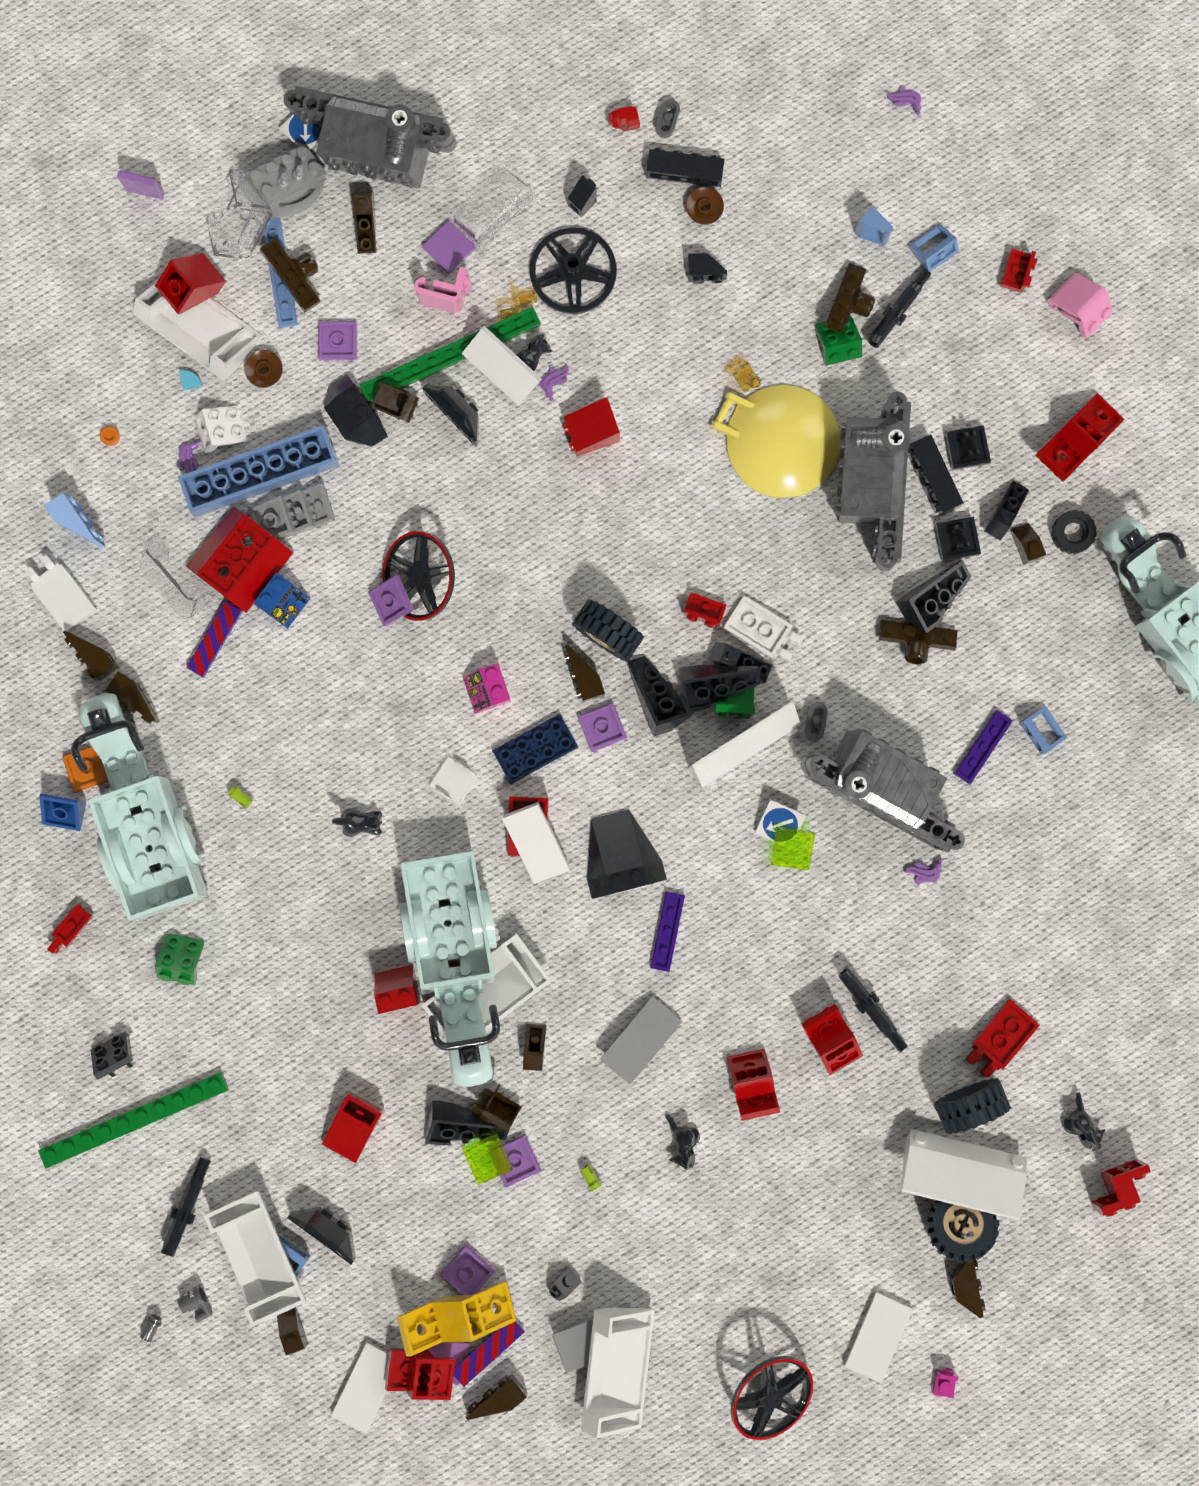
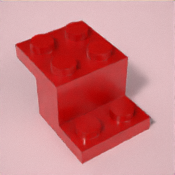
M836 1004L824 1008L822 1012L809 1017L805 1022L801 1023L812 1047L820 1057L829 1075L834 1074L863 1056L855 1036L843 1020Z
M765 1048L727 1056L741 1121L780 1113L773 1075Z
M1135 1159L1100 1172L1109 1195L1090 1201L1093 1209L1103 1216L1110 1217L1116 1215L1118 1210L1135 1208L1136 1204L1140 1203L1141 1200L1133 1179L1140 1180L1145 1178L1146 1174L1151 1172L1149 1165L1139 1159Z
M390 1348L385 1390L406 1391L411 1400H451L456 1360L454 1357H434L429 1349L413 1356H406L405 1349Z

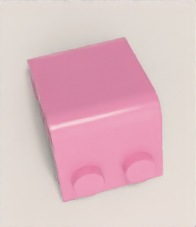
M460 267L455 285L434 280V291L429 290L426 277H421L415 282L418 300L424 306L451 313H459L463 308L466 293L470 294L472 288L471 276H469L467 268Z
M1073 273L1047 300L1049 306L1054 311H1057L1058 308L1063 309L1061 311L1062 315L1076 322L1079 326L1080 334L1086 339L1112 313L1109 294L1106 289L1078 273Z

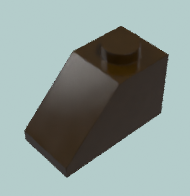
M1029 523L1010 529L1023 565L1040 560L1047 555L1039 535Z
M527 1024L523 1069L542 1071L547 1025Z
M292 1308L277 1315L279 1337L285 1355L287 1356L305 1349L308 1341L297 1308Z

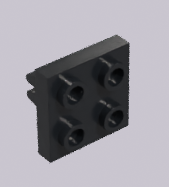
M984 425L945 433L952 471L991 463Z
M974 517L935 524L942 562L981 555Z
M126 1031L115 1035L90 1050L93 1075L97 1080L108 1074L111 1077L116 1076L114 1071L125 1065L129 1068L133 1067L130 1037Z

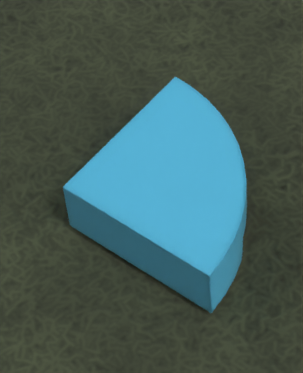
M185 370L179 371L184 391L203 387L200 379L194 373Z

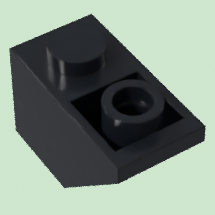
M583 175L567 198L568 206L581 218L597 202V186L595 182Z
M708 253L688 254V282H693V284H702L704 281L722 283L723 280L727 279V270Z

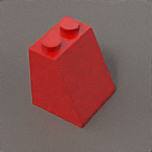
M198 253L171 259L155 287L179 315L217 295L226 280L204 253Z
M608 397L564 416L565 423H562L564 433L569 434L571 440L568 441L571 452L575 451L576 457L620 442V431Z
M413 964L375 973L374 998L378 1014L422 1003Z

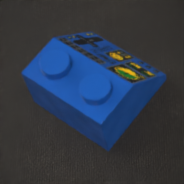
M276 572L253 604L288 629L311 598Z

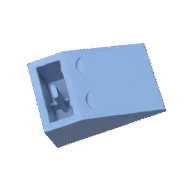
M62 493L44 505L54 522L85 540L105 548L102 543L104 538L99 531L91 527L94 523L88 515L85 516L81 511L83 507L78 500Z

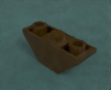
M977 1260L969 1263L963 1261L958 1264L950 1276L953 1298L979 1318H984L983 1311L986 1308L983 1298L980 1299L979 1291H982L980 1279H977L976 1271H978Z

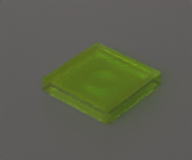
M776 826L770 865L809 870L815 832Z
M497 1133L462 1148L478 1185L513 1170Z

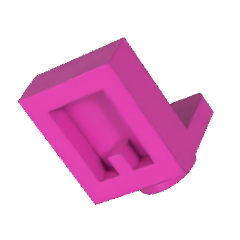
M942 1367V1370L936 1369L933 1395L954 1398L955 1384L959 1376L953 1369Z

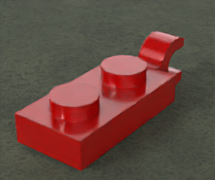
M76 904L51 934L56 939L47 950L52 954H57L62 945L69 947L93 918V915L79 904Z

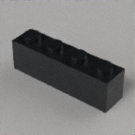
M661 148L649 149L646 178L721 187L725 159L717 155L708 157L702 156L700 153L685 154L678 150L669 152Z
M930 434L910 443L908 446V458L910 461H914L916 465V475L918 478H922L924 482L923 489L926 495H930L933 501L931 506L934 512H938L939 516H942L960 508L964 502L932 435Z

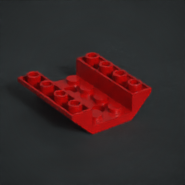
M232 507L186 567L247 613L275 573L280 572L294 553L247 515ZM246 537L253 538L251 546H244L243 541ZM223 567L229 568V574L226 577H221L219 574L220 569Z

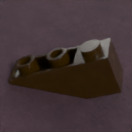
M374 191L355 192L352 197L358 254L377 253Z
M66 630L63 631L66 636L64 638L65 642L70 648L74 647L77 652L75 656L81 663L86 664L88 667L86 671L92 679L96 678L101 681L120 668L108 651Z
M566 645L567 651L563 653L566 663L570 662L572 666L569 672L572 681L576 680L578 687L575 688L578 699L582 698L584 703L605 696L600 676L569 645Z
M118 671L105 691L115 694L118 702L122 701L126 704L125 708L134 714L136 711L142 714L141 719L149 724L152 721L159 723V719L139 683Z
M513 1374L509 1377L505 1375L498 1381V1386L494 1390L490 1388L482 1395L483 1399L478 1403L474 1401L466 1409L468 1412L465 1418L470 1420L512 1411L527 1398L528 1392Z

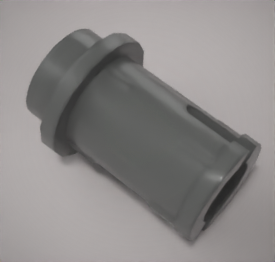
M151 1314L146 1319L147 1324L140 1335V1338L146 1342H152L158 1327L162 1325V1318L156 1314Z

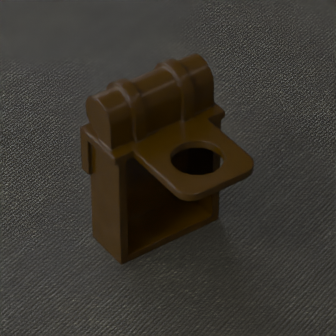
M381 381L371 407L398 418V420L401 419L410 423L411 418L414 416L415 408L418 406L419 397L410 394V392L404 389L396 388Z
M501 1084L498 1085L495 1092L484 1088L480 1092L478 1099L474 1102L472 1111L475 1114L481 1113L479 1118L489 1124L491 1122L508 1132L522 1106L497 1092Z

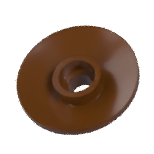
M708 187L694 190L686 202V211L689 217L701 225H709L716 222L724 210V201L721 195L716 190ZM702 206H707V207H708V210H707V211H703V210L701 209V207H702Z
M259 350L248 357L245 362L244 371L251 384L256 387L267 388L280 380L283 365L275 353L269 350ZM268 368V372L263 374L262 369Z

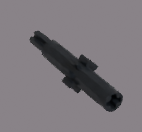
M925 268L906 287L892 306L889 303L882 314L885 317L867 339L872 347L878 348L895 325L901 326L905 321L907 315L904 313L922 291L923 285L931 276V273Z
M850 968L844 969L838 977L858 1003L855 1007L862 1014L866 1012L883 1035L892 1042L899 1052H902L908 1045L898 1034L891 1020L877 1004L880 1001L878 996L873 991L869 994Z
M203 1157L199 1158L178 1208H172L169 1217L174 1219L163 1243L162 1254L174 1257L187 1224H193L196 1215L192 1214L201 1192L205 1181L204 1177L211 1160Z

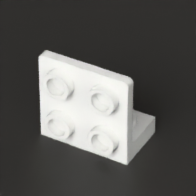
M238 406L202 409L195 417L204 453H212L218 446L240 444L247 441Z

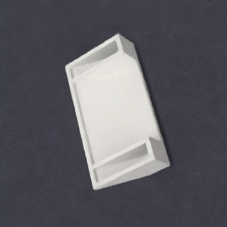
M155 284L135 299L133 315L222 381H225L237 370L262 338L261 334L212 298L179 315L157 290Z
M790 702L692 764L689 770L700 787L706 786L707 789L717 783L715 779L786 734L790 737L797 733V728L801 724L794 703Z
M518 933L491 953L495 979L492 983L482 984L483 993L480 994L486 1031L492 1027L489 1012L490 1005L497 1006L500 1021L552 982ZM434 995L421 1006L429 1016H436L438 1029L446 1038L441 1003L436 1001Z
M914 1129L910 1130L904 1143L902 1192L1020 1220L1027 1176V1157Z
M259 1190L228 1202L204 1215L210 1233H218L248 1304L243 1309L251 1327L307 1302Z
M609 1307L594 1310L581 1430L595 1438L638 1429L642 1426L654 1309Z

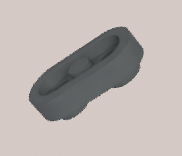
M673 99L664 101L656 122V133L661 138L672 136L676 127L680 106ZM672 109L674 112L669 114L667 110ZM662 127H667L668 130L663 131Z
M821 702L811 704L807 711L804 733L811 741L821 739L825 732L828 711L827 707ZM814 709L820 710L819 716L814 714ZM811 728L817 729L816 735L811 734Z

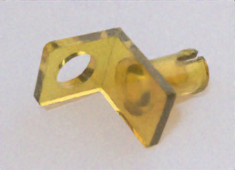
M512 285L510 294L514 307L500 310L498 318L499 320L505 319L521 312V305L537 303V295L534 296L536 294L535 290L519 294L516 286Z
M736 357L724 368L726 372L735 377L745 393L751 388L755 389L761 385L760 377L756 376L750 364L739 357ZM740 363L738 367L731 369L735 364Z

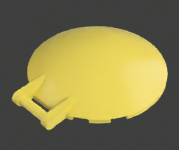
M790 385L766 387L751 394L746 399L730 392L726 393L716 420L712 421L710 427L727 435V453L730 463L739 475V478L746 485L761 494L771 497H797L809 493L829 477L840 454L841 436L833 412L821 398L806 389ZM734 403L737 405L728 426L723 425L722 423L729 408Z

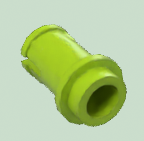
M233 786L228 792L229 799H234L244 809H247L253 799L240 790L241 787Z
M590 1164L579 1171L588 1185L587 1188L591 1191L602 1186L600 1183L601 1179L598 1180Z

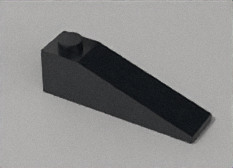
M960 560L897 600L896 603L907 621L924 634L928 633L941 623L943 615L947 609L951 608L953 600L957 594L961 593L970 580L971 575L964 561Z
M645 656L627 662L645 719L653 737L672 731L692 717L684 697L672 688L669 681L666 682L659 674L660 672Z
M693 665L679 668L683 697L690 711L707 709L711 707V704L719 700L725 701L728 699V696L735 693H743L760 685L758 666Z
M432 1101L428 1113L425 1144L445 1146L451 1145V1141L462 1140V1143L466 1144L469 1143V1140L479 1138L482 1142L506 1140L509 1131L506 1132L490 1122L489 1124L480 1119L481 1113L475 1114L472 1110L451 1102Z

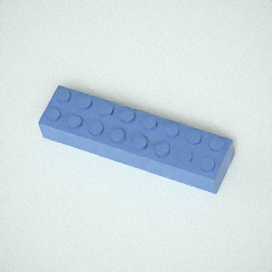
M322 425L178 476L190 513L194 517H198L340 465L325 426Z

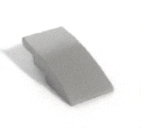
M321 483L306 490H298L286 496H278L248 509L250 518L278 540L317 528L335 520L324 484Z
M652 996L619 1034L600 1060L630 1085L682 1021Z
M626 1302V1303L621 1304V1305H619V1306H617V1307H615V1308H631V1307H630V1304ZM594 1316L582 1319L552 1334L566 1373L588 1365Z

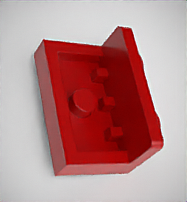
M1011 249L1000 287L1020 293L1026 287L1029 288L1032 281V276L1029 275L1031 269L1034 270L1037 263V258H1035L1036 251L1032 250L1029 254Z
M691 592L683 615L689 621L697 622L699 620L705 622V626L715 629V626H720L727 605Z

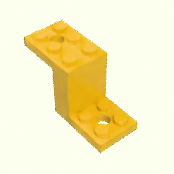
M507 1281L499 1282L473 1295L442 1296L396 1316L406 1356H413L441 1342H472L517 1321ZM493 1303H495L497 1307L495 1313L492 1311ZM419 1324L422 1327L420 1335L417 1333V1326Z

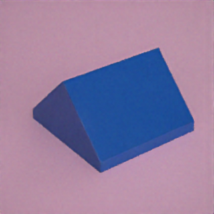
M40 794L43 825L76 831L81 830L86 801Z

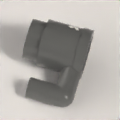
M196 1286L177 1299L178 1306L183 1313L191 1312L201 1307L203 1311L194 1316L197 1323L213 1314L201 1286Z

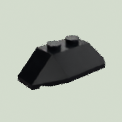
M347 374L331 383L324 409L346 441L373 447L388 437L375 414Z
M424 385L422 387L423 393L476 447L479 436V416L477 413L479 410L472 402L468 404L464 399L466 398L459 389L455 390L452 386Z
M316 1207L293 1211L289 1214L287 1219L352 1265L356 1255L352 1230L349 1229L350 1225L342 1219L338 1221L333 1217V1212L325 1207L323 1209Z

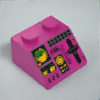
M498 663L481 668L463 677L475 714L511 702Z

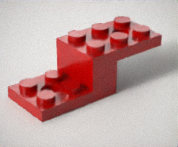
M1097 393L1035 456L1056 477L1064 482L1125 419Z

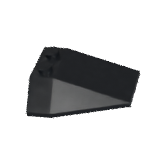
M629 809L591 819L587 883L592 899L667 880L661 858Z

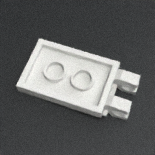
M44 555L40 560L48 569L40 576L35 568L31 566L24 571L33 581L30 583L31 589L62 630L69 632L96 612L97 609L64 565L55 564L50 556Z
M743 596L723 629L771 659H776L778 656L787 663L790 662L793 654L783 648L786 642L789 640L799 647L803 641L801 636L794 633L792 624L746 596Z

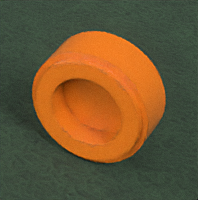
M106 426L100 432V439L105 445L114 446L120 440V433L116 428Z

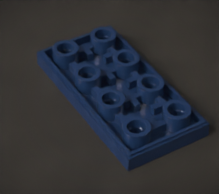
M558 714L492 750L509 783L512 785L579 747L562 716Z

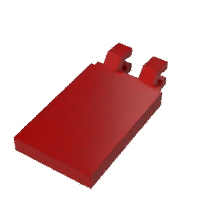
M1008 999L971 1043L973 1044L971 1046L973 1050L965 1060L974 1065L982 1056L988 1063L980 1073L985 1078H990L996 1070H1004L1040 1024L1015 1002Z

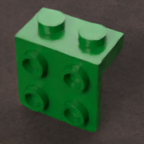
M851 316L848 317L843 333L824 327L826 321L815 325L823 345V358L826 366L863 357L862 338Z
M754 688L740 694L735 693L728 696V699L725 701L719 700L715 702L714 714H719V717L722 718L738 715V718L750 719V716L755 714Z
M171 933L167 934L155 964L157 978L163 981H176L182 985H195L197 981L196 967L204 947V941Z

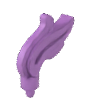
M901 86L899 93L887 94V98L895 102V106L902 107L911 104L917 115L921 114V96L919 93L906 90L904 86Z
M551 366L549 367L550 372L542 378L540 387L550 401H553V386L562 385L567 381L568 366L557 372Z
M201 440L186 443L180 447L179 463L176 464V467L183 468L185 466L188 473L195 471L194 466L196 469L198 468V462L192 453L202 443Z
M940 858L938 863L935 862L933 868L928 869L921 863H914L918 868L908 867L904 872L916 875L915 883L917 885L920 882H934L940 877L943 859Z

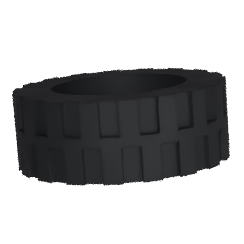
M1067 511L1057 518L1053 524L1051 531L1052 541L1056 544L1057 548L1061 549L1060 551L1067 552V554L1083 552L1094 543L1097 536L1095 521L1084 511ZM1077 523L1082 527L1083 536L1079 541L1074 542L1066 538L1065 528L1068 524Z

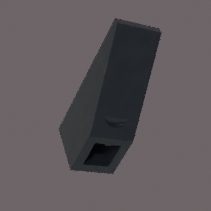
M1012 481L984 532L1001 541L1010 529L1029 489Z
M715 642L708 659L718 665L758 666L760 681L766 683L772 668L771 664L732 645Z

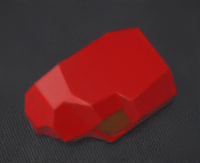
M635 106L619 108L608 114V124L615 129L625 132L640 128V120Z

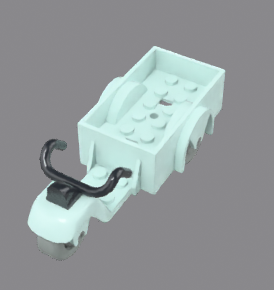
M1129 516L1119 517L1100 532V540L1107 554L1112 560L1117 562L1119 577L1123 585L1143 609L1140 612L1145 619L1136 627L1155 650V653L1150 658L1152 660L1160 658L1161 666L1168 678L1180 690L1189 693V696L1184 701L1187 703L1194 700L1199 706V580L1190 585L1182 583L1175 585L1157 562L1156 543L1162 540H1169L1175 545L1179 558L1186 557L1184 545L1177 535L1170 532H1162L1151 537L1136 519ZM1186 613L1190 620L1181 625L1178 619Z
M104 693L86 700L81 705L79 712L85 733L74 740L71 746V754L80 771H86L88 767L80 755L79 747L85 741H88L103 762L111 789H108L104 795L90 799L88 802L100 835L97 838V848L101 864L109 882L116 891H119L128 921L142 920L208 896L198 864L205 862V860L197 855L194 833L183 816V812L188 811L187 807L182 806L178 808L169 778L149 774L142 753L144 746L137 735L135 725L124 719L122 709L115 694ZM141 805L143 812L132 816L130 809ZM160 863L162 870L151 873L149 866Z
M474 851L401 863L407 902H401L399 906L409 963L416 962L422 995L435 993L436 1001L441 1003L447 1043L443 1042L439 1037L437 1018L434 1015L428 1018L431 1039L436 1047L448 1051L452 1078L456 1085L462 1087L482 1085L493 1076L488 1043H491L498 1037L500 1021L497 1006L490 1005L489 1012L492 1031L487 1035L480 994L483 993L482 984L494 982L495 976L490 949L497 948L489 894L487 888L480 889ZM450 899L451 906L439 908L438 900ZM460 959L461 966L449 968L448 960Z

